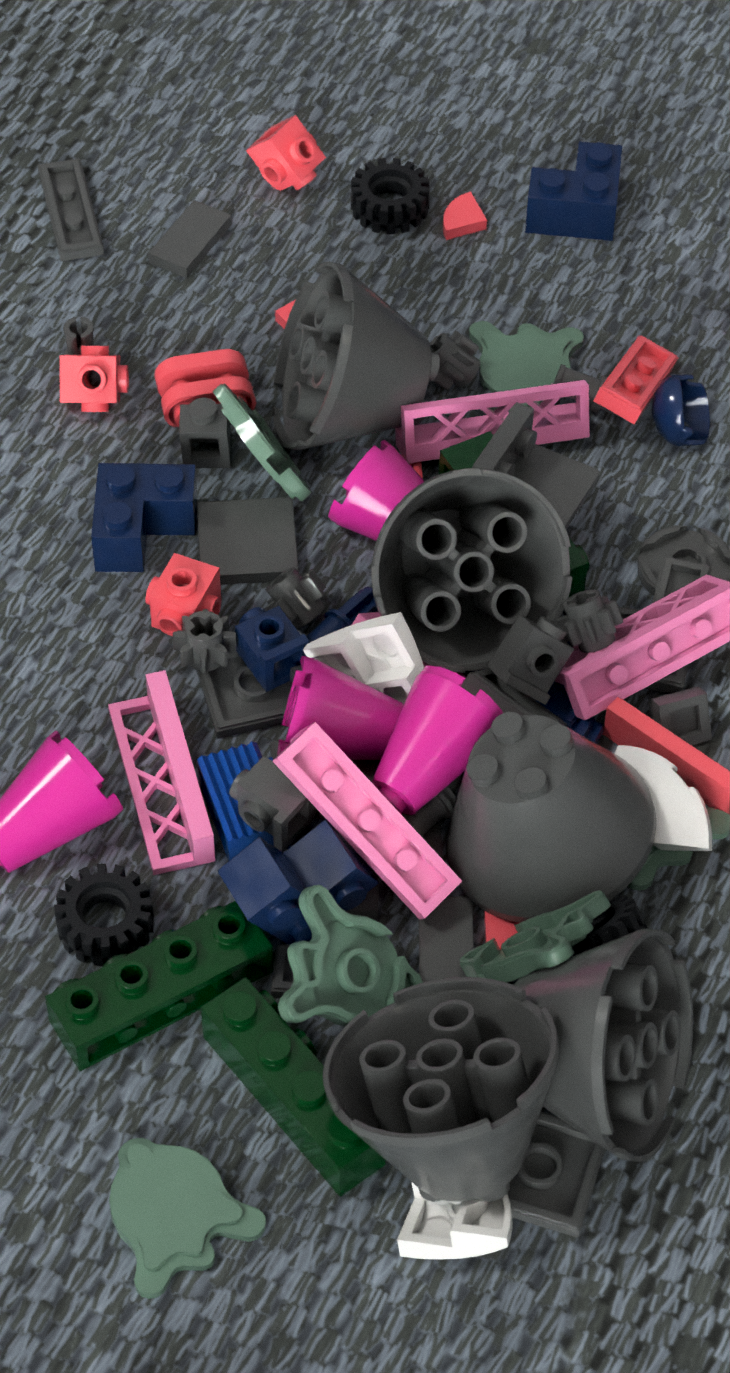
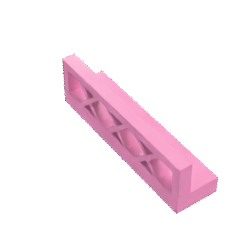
M585 380L402 405V427L395 428L396 446L408 463L440 459V450L489 431L494 435L509 414L508 411L516 402L520 404L527 403L534 409L532 430L537 432L536 445L589 438V385ZM576 396L575 403L555 405L560 398ZM543 400V402L540 405L536 402ZM480 409L485 414H487L484 416L463 418V416L471 410ZM450 413H452L449 417H446V416L444 415V414H450ZM434 416L441 421L414 425V418Z
M706 574L623 619V623L615 626L617 632L614 635L616 639L611 645L589 653L581 652L578 645L572 647L574 650L555 679V682L564 685L576 717L586 721L606 710L617 697L624 700L730 641V582Z
M166 670L145 674L147 696L108 704V711L153 875L215 862L214 834ZM151 710L154 722L143 736L124 727L122 715ZM156 733L160 744L151 740ZM128 740L137 743L132 751ZM145 748L164 756L165 763L155 776L135 767L134 762ZM168 773L171 780V784L163 781V779L166 777ZM140 781L148 784L143 792ZM156 789L176 798L177 804L167 818L148 810L146 807V802ZM179 815H181L183 826L175 823ZM151 822L160 826L155 834ZM169 830L187 839L191 852L161 859L157 845Z
M316 722L303 728L290 740L291 744L273 762L419 920L425 919L462 880Z

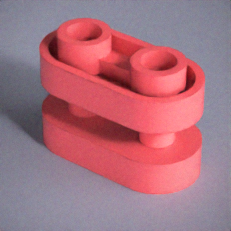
M221 349L174 356L162 361L155 370L154 377L158 393L162 397L161 406L164 418L172 427H179L180 405L190 404L193 400L203 397L212 399L216 404H221L214 395L213 390L224 383L237 397L240 396L251 410H254L256 407V398L252 384L248 380L249 372L245 358L236 350Z

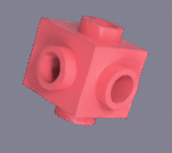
M296 115L271 126L246 150L260 169L263 178L279 191L290 186L299 190L310 183L317 176L314 169L326 158L316 144L314 137L306 130Z
M81 346V355H60V403H81V412H109V403L120 402V393H128V365H120V355H109V346ZM92 370L98 372L101 376V383L98 387L93 386L89 381V375Z
M174 553L161 576L153 577L146 592L145 602L147 605H150L151 626L160 629L167 635L173 636V632L183 631L182 616L184 615L189 617L195 612L203 611V609L219 615L221 608L220 568Z

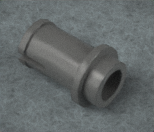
M72 317L64 323L63 330L67 346L64 354L81 355V346H94V327L88 318L81 317L82 331L77 330L76 317Z
M446 787L414 815L404 813L401 815L422 837L442 818L449 819L452 816L456 796Z

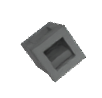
M197 398L190 404L180 405L179 438L183 464H195V468H231L232 428L230 421L221 411L223 406L216 404L210 398ZM194 443H218L219 450L194 451Z
M519 614L488 664V667L505 684L546 705L551 697L547 692L574 648L563 640L567 631L554 622L541 616L538 622L535 623Z
M265 756L250 770L245 769L241 771L230 787L229 795L238 801V812L244 822L256 831H266L272 835L274 847L282 852L315 819V807L275 763Z

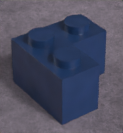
M579 141L576 171L532 167L525 233L613 241L622 145Z
M98 463L91 534L95 572H144L147 535L195 536L197 514L195 464Z
M326 819L284 853L259 837L217 870L247 920L288 945L299 941L310 942L312 939V932L298 904L299 895L305 888L322 885L330 892L341 909L348 911L361 904L366 898L367 892L379 884L363 858Z

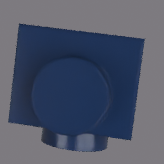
M280 606L265 611L262 607L250 609L241 617L239 624L235 626L236 651L265 692L290 681V668L301 665V657L306 656L303 649L309 643V640L305 634H299Z

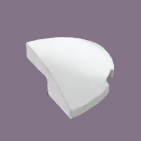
M401 612L376 617L339 629L308 643L303 649L307 657L315 658L402 703H405L415 677L424 668L415 640Z
M618 745L615 754L636 769L645 781L652 797L656 813V832L653 846L660 850L712 851L711 823L703 798L695 787H688L684 780L676 773L678 767L664 757L646 749Z
M412 1183L414 1201L397 1239L400 1257L460 1259L489 1254L508 1247L512 1234V1212L508 1194L501 1199L491 1202L483 1201L479 1198L457 1202L445 1200L427 1201L422 1198L418 1187Z

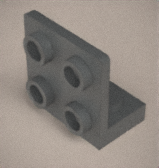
M516 402L472 468L504 472L528 483L551 503L560 516L565 529H567L598 482L600 472L596 468L536 445L537 432L532 430L534 409Z

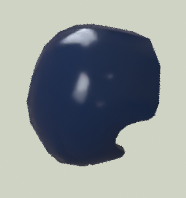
M690 374L671 375L663 380L654 395L651 413L658 433L668 443L676 446L704 445L709 437L710 412L707 392L702 383L687 381L694 379V376Z

